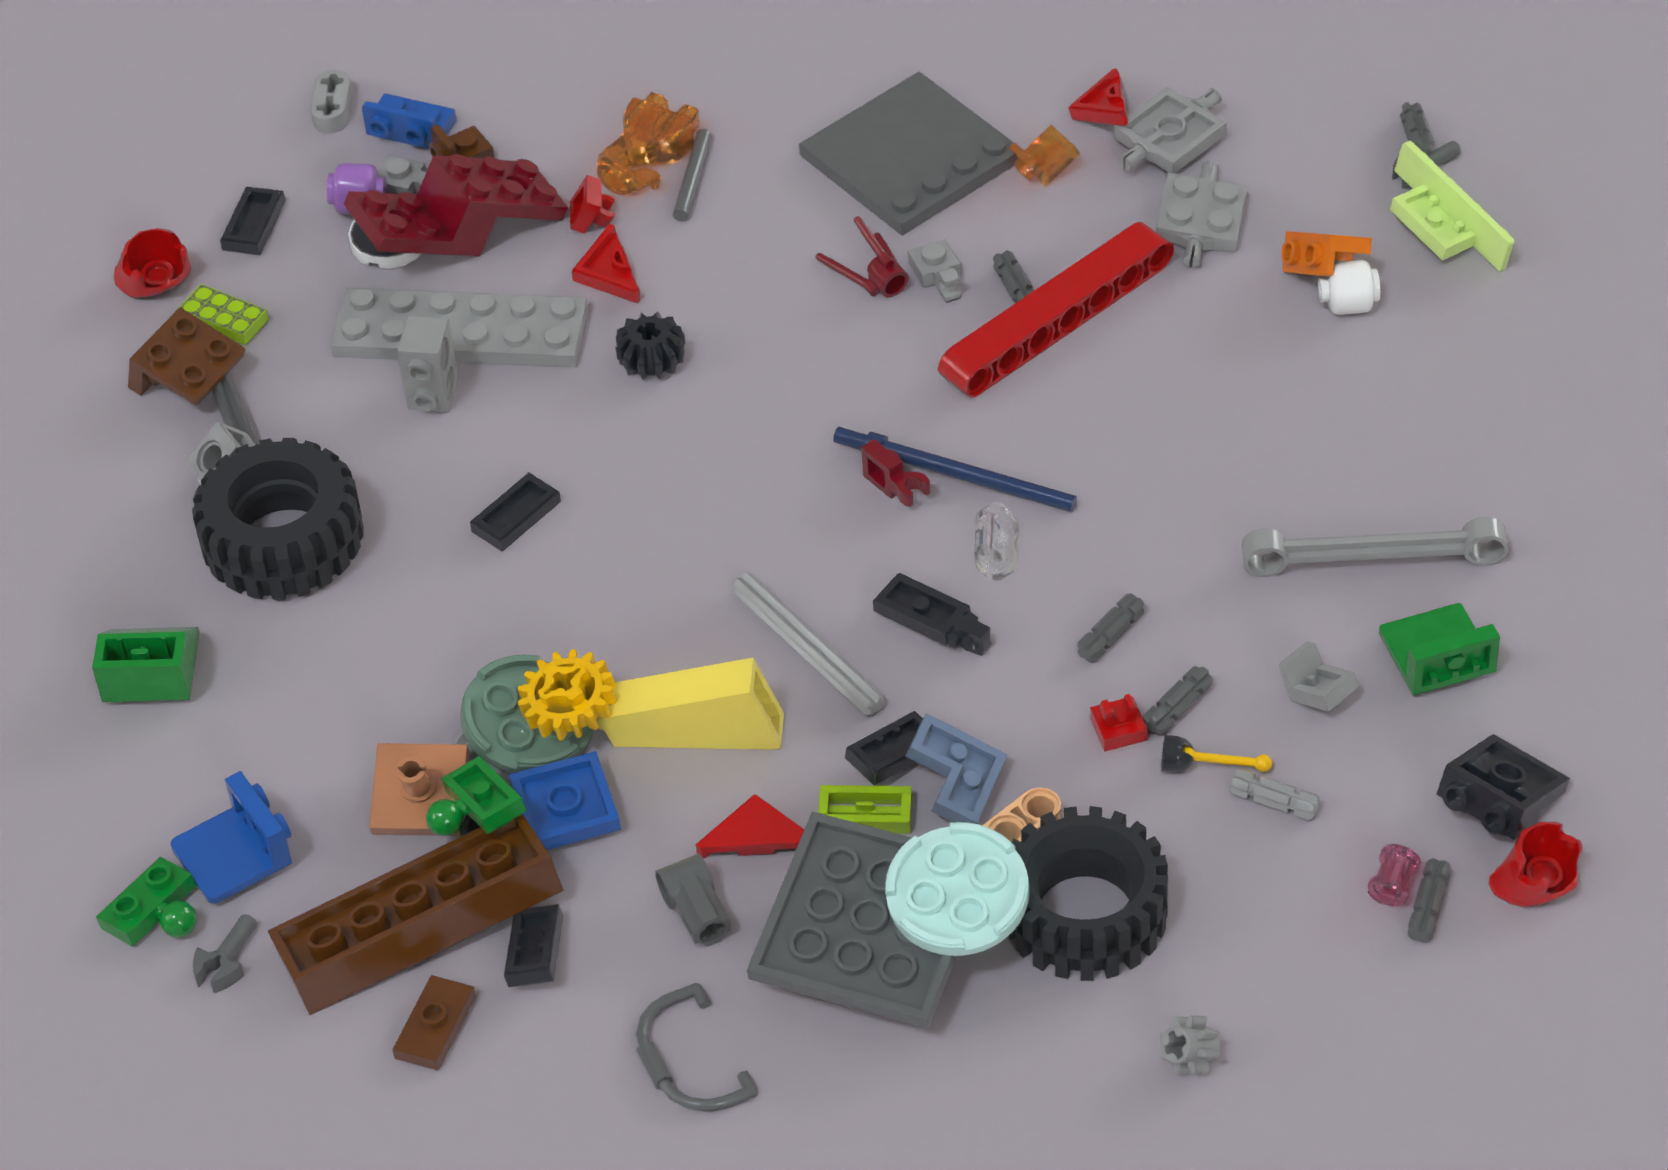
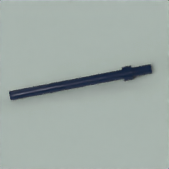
M840 426L836 428L833 442L861 450L862 446L875 439L886 449L894 450L905 464L1069 512H1073L1076 506L1077 496L894 443L888 441V436L872 431L867 435Z

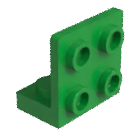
M1461 603L1451 604L1379 626V635L1413 696L1497 671L1500 644L1499 633L1493 624L1475 628Z

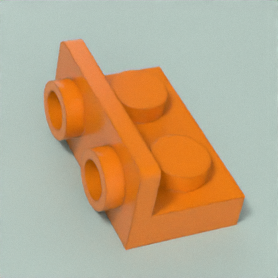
M1286 231L1285 242L1281 249L1282 270L1287 273L1332 276L1335 260L1352 261L1354 260V253L1371 254L1372 238Z

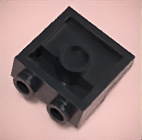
M1492 734L1446 764L1436 795L1443 798L1445 805L1451 810L1470 814L1480 820L1488 832L1507 836L1515 840L1519 837L1522 830L1538 822L1544 807L1566 792L1570 778L1497 735Z

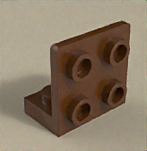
M179 307L129 359L128 388L142 396L151 385L157 386L162 384L190 403L198 405L245 356V348Z

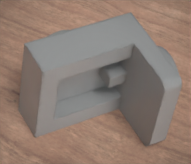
M1305 642L1279 664V669L1291 701L1329 712L1331 709L1340 706L1344 699L1359 687L1354 672L1323 664L1317 646L1312 642Z

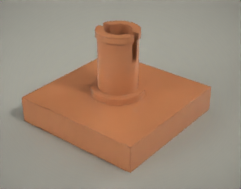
M377 743L369 823L372 835L439 836L428 828L426 812L430 805L437 800L448 799L454 801L445 791L441 778L469 762L470 751L467 744ZM460 828L449 836H460Z

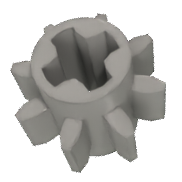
M1206 1016L1173 1017V1027L1167 1029L1165 1033H1161L1162 1059L1175 1063V1074L1208 1073V1063L1221 1055L1219 1052V1031L1206 1027Z

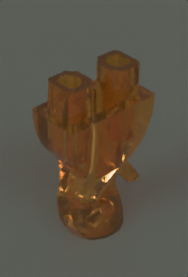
M651 92L644 100L633 97L623 114L622 135L598 154L597 176L601 179V183L608 190L622 196L634 194L649 185L652 189L657 190L661 183V177L657 171L648 168L635 170L630 168L670 164L686 156L694 143L693 134L700 125L698 109L684 104L676 112L669 110L668 101L664 96Z

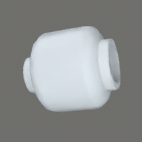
M1365 260L1334 262L1333 275L1318 278L1320 302H1328L1329 309L1334 315L1369 312L1374 302L1380 301L1378 270L1371 269L1369 263Z

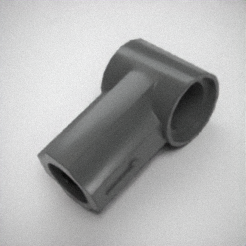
M696 854L655 871L656 881L669 909H676L694 944H704L707 947L720 942L723 936L731 930V923L714 892L713 880L703 857L700 854Z

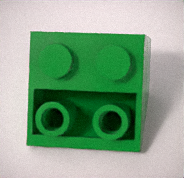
M199 628L111 629L97 635L92 670L102 702L190 700L200 634Z

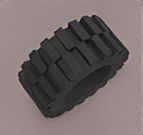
M1077 806L1064 808V818L1056 820L1052 812L1040 816L1041 828L1039 829L1031 823L1021 829V842L1013 838L1011 843L1015 846V850L1020 855L1027 870L1029 901L1023 918L1008 938L1009 940L1015 939L1016 951L1023 958L1032 953L1033 966L1043 972L1049 963L1055 965V977L1068 979L1070 970L1081 971V981H1094V971L1104 970L1106 979L1119 976V964L1124 962L1132 970L1141 964V951L1148 956L1157 948V937L1163 938L1166 930V918H1168V864L1166 856L1161 855V844L1156 837L1153 836L1146 840V827L1136 821L1130 828L1127 827L1126 814L1114 811L1111 819L1102 817V807L1089 806V815H1078ZM1075 877H1096L1109 881L1121 889L1129 900L1126 906L1118 912L1096 919L1065 917L1047 909L1042 903L1043 897L1052 887L1062 881Z

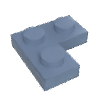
M926 713L905 756L946 777L931 812L953 823L966 822L977 824L1007 754Z

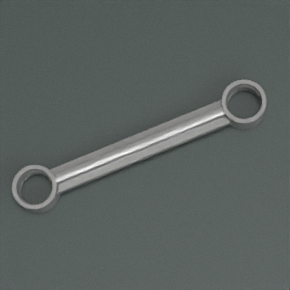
M1493 517L1473 519L1466 523L1462 530L1285 540V537L1279 531L1262 528L1248 533L1242 540L1244 567L1248 573L1257 577L1277 575L1286 568L1287 564L1446 555H1465V558L1470 563L1487 566L1503 560L1509 551L1505 526L1500 520ZM1492 539V541L1487 543H1476L1481 540ZM1262 551H1273L1272 553L1264 555L1256 554Z

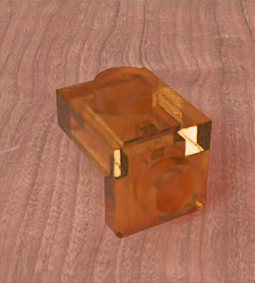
M1052 125L1025 150L1021 149L1015 142L1009 147L1017 158L1013 163L1014 167L1028 181L1035 176L1045 187L1081 154Z

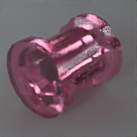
M1389 844L1384 846L1380 852L1379 861L1381 865L1377 875L1369 880L1368 894L1380 904L1400 907L1407 902L1409 897L1407 886L1411 876L1418 873L1421 860L1417 853L1410 848L1398 844Z

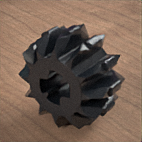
M657 311L653 316L646 317L641 312L639 319L626 318L625 326L617 329L616 357L620 365L624 366L628 375L638 373L642 380L649 375H655L660 380L662 372L675 373L677 364L684 362L685 336L681 326H677L673 316L662 318Z

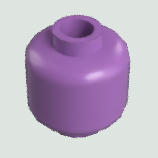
M341 163L336 167L334 173L328 174V204H334L339 214L351 215L344 206L349 191L367 192L368 190H376L381 193H387L386 178H379L378 171L372 164Z

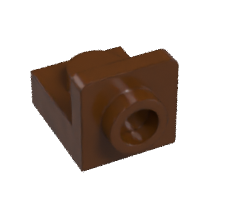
M438 124L430 127L433 143L429 144V150L432 157L433 155L451 156L453 154L462 155L467 158L484 159L485 157H494L493 146L475 125L449 137Z

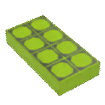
M200 284L179 306L233 341L245 346L269 320L267 309Z

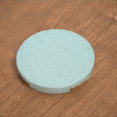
M954 822L950 823L949 827L930 831L920 837L915 835L908 840L896 853L889 866L885 891L891 918L899 931L908 940L918 947L936 954L961 956L987 950L1003 941L1014 931L1027 909L1029 880L1027 870L1020 855L1015 850V846L1006 837L993 829L979 824Z

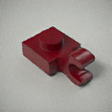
M875 439L861 447L863 476L890 499L897 496L903 505L911 507L914 505L912 489H918L926 496L930 494L929 478L921 472L903 471V461L894 450L886 449Z

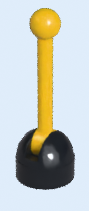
M1172 735L1164 736L1161 771L1183 772L1194 761L1255 767L1259 772H1268L1272 768V759L1265 754L1251 758L1195 752L1192 744L1187 739Z

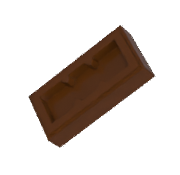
M431 975L393 1047L394 1058L439 1071L476 998L474 986Z

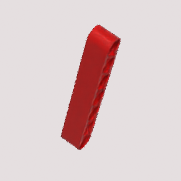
M1143 222L1132 224L945 351L938 363L939 374L969 397H976L1161 272L1171 261L1174 245Z

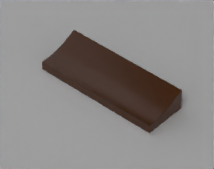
M521 814L507 825L497 828L489 834L481 827L268 930V934L309 1015H312L564 891L551 856L525 816Z

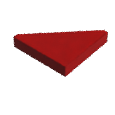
M1116 68L1108 72L1068 107L1073 120L1126 126L1129 123L1122 80Z
M609 224L572 269V279L574 282L638 304L640 301L639 288L635 283L625 251L621 247L616 234L615 225Z
M754 794L695 844L696 853L700 854L703 858H707L711 853L738 852V856L775 854L777 849H796L804 829Z

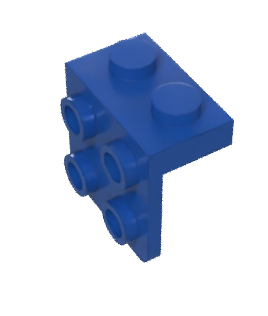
M241 771L225 778L232 808L174 837L171 841L173 853L184 869L193 875L196 886L209 903H219L292 864L286 840L292 835L287 822L279 812L274 815L268 809L270 807L268 798L262 787L258 783L251 785Z

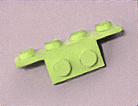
M1409 140L1403 143L1394 171L1413 189L1394 197L1390 210L1442 261L1474 247L1499 272L1505 270L1515 243L1513 237L1412 141Z

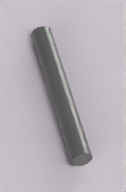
M699 129L695 136L673 211V217L677 221H686L690 214L712 138L711 132L706 129Z

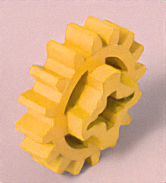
M571 649L567 658H561L560 654L556 651L553 652L552 662L547 664L539 659L536 661L539 668L536 673L531 671L524 673L527 684L518 686V692L521 697L518 705L523 717L526 718L529 728L531 730L539 728L542 737L546 738L555 731L558 740L563 741L567 732L573 731L577 738H581L582 728L588 726L593 730H597L599 727L596 719L598 717L609 718L611 716L608 705L617 703L614 689L617 687L612 673L607 668L606 662L604 660L596 662L592 652L586 653L581 659L578 657L576 649Z

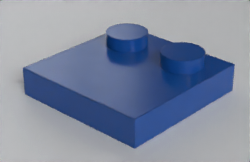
M596 751L508 774L510 786L522 797L527 810L523 815L546 850L621 830L620 818Z

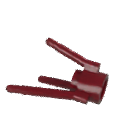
M859 216L854 218V223L877 255L868 264L867 272L869 273V279L822 253H817L815 256L818 261L864 287L871 296H875L880 292L885 297H893L899 294L909 281L907 272L899 265L881 234L877 232L873 235Z

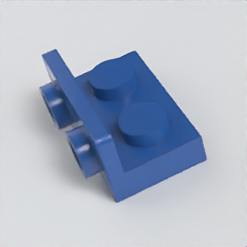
M387 93L383 94L378 103L366 101L362 106L366 135L429 149V144L433 143L430 127L438 124L448 135L456 122L455 109Z

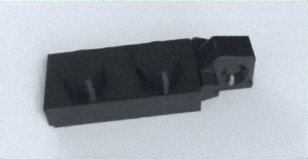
M897 573L873 600L874 612L941 644H948L949 647L957 648L961 645L964 650L982 656L992 644L990 640V627L978 621V617L971 612L970 605L902 573Z

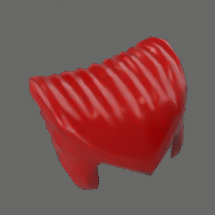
M155 228L139 231L126 242L118 264L115 266L113 277L115 285L124 294L132 298L150 297L177 287L188 277L192 267L188 251L180 242L178 236L171 230Z
M1538 822L1521 831L1510 853L1489 876L1488 885L1495 896L1509 904L1521 907L1541 905L1555 900L1577 887L1579 877L1577 862L1583 851L1582 842L1573 836L1565 834L1563 832V824Z

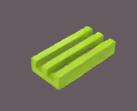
M820 785L818 813L897 834H910L912 786ZM829 804H856V806H855V805H829ZM874 804H897L901 806H874Z

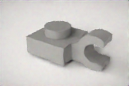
M946 239L908 250V263L923 288L935 284L945 302L961 297L955 285L956 282L960 281L961 264Z

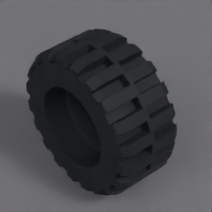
M283 437L282 441L272 442V439L269 438L259 440L260 444L249 447L248 444L236 449V454L230 457L226 454L215 464V470L211 468L201 480V485L196 489L193 498V520L205 564L210 567L211 574L218 581L226 583V587L240 594L245 590L247 596L263 599V596L267 595L272 596L273 600L286 599V595L296 593L300 597L310 594L311 588L319 586L321 589L330 584L333 580L332 576L334 574L340 576L350 565L349 559L353 560L361 547L360 541L364 536L361 508L355 480L352 478L350 469L346 463L339 460V456L327 448L321 451L320 445L307 440L302 444L298 443L295 438ZM293 509L307 512L299 519L282 526L257 527L250 525L258 518L274 511Z

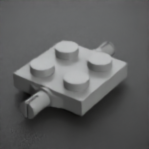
M1167 87L1128 116L1129 123L1126 126L1115 125L1114 139L1130 148V150L1118 157V163L1121 168L1129 171L1141 160H1148L1169 173H1176L1226 135L1227 123L1209 111L1221 102L1222 97L1219 91L1215 90V88H1210L1198 99L1182 96Z
M1210 161L1202 164L1200 178L1169 172L1167 174L1156 232L1168 241L1186 248L1183 257V264L1186 267L1190 265L1191 256H1193L1192 268L1198 267L1202 251L1219 250L1235 253L1248 186L1216 181L1219 166L1215 162L1212 163L1211 172H1208Z

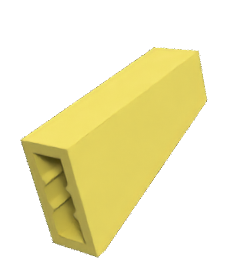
M747 658L615 682L617 688L614 689L617 703L608 705L611 716L609 718L598 717L596 719L599 729L605 731L614 747L773 750L781 748L784 712L754 658Z

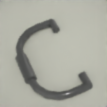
M694 983L669 992L650 1003L639 1018L636 1031L639 1044L637 1053L656 1089L662 1090L671 1101L687 1109L701 1111L726 1108L757 1095V1088L748 1071H742L737 1075L743 1088L724 1096L701 1099L690 1097L678 1091L672 1084L673 1079L656 1046L649 1040L648 1030L650 1022L662 1009L694 996L701 1009L707 1008L710 1005V1001L699 983Z

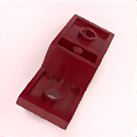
M458 154L451 156L433 155L417 195L409 192H402L401 194L381 193L376 190H368L367 192L349 191L344 202V206L379 252L479 257L497 217L563 221L569 208L557 194V190L540 173L538 166L529 160H499L494 157H485L484 159L467 158Z

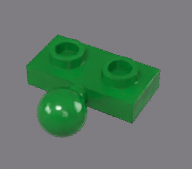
M478 756L441 778L445 791L454 801L441 799L432 803L426 812V823L433 833L439 836H449L460 828L463 817L469 815L489 834L497 828L507 825L511 820L527 810L522 797L491 766Z
M160 856L96 916L100 928L132 947L159 921L162 930L171 937L181 938L189 935L196 926L197 915L189 903L181 900L196 887L193 875Z

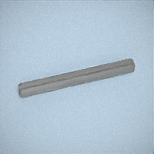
M744 573L740 578L735 579L733 583L735 587L734 593L863 714L872 716L876 711L882 709L884 705L882 702L883 695L753 574Z

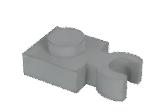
M389 154L379 169L378 174L379 178H386L387 193L401 194L402 192H409L414 194L418 193L426 174V166L424 162Z

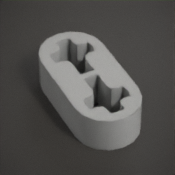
M327 70L316 78L311 112L314 127L322 133H336L343 130L348 124L352 90L350 79L346 72Z

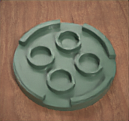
M512 655L487 664L477 672V676L471 681L462 697L460 721L467 742L483 760L510 773L582 755L588 747L594 732L593 729L586 726L582 728L581 738H577L574 732L571 731L567 732L563 741H559L555 731L544 738L541 736L539 728L533 730L529 728L526 718L523 717L518 705V701L521 699L518 686L527 684L524 676L526 671L536 673L539 670L536 661L540 659V656Z

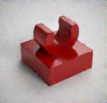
M586 175L571 198L570 229L585 234L592 222L598 226L607 227L615 217V213L609 211L614 204V198L601 194V179Z
M1126 694L1123 699L1108 702L1107 699L1102 700L1100 705L1090 707V719L1104 752L1147 741V727L1131 694Z

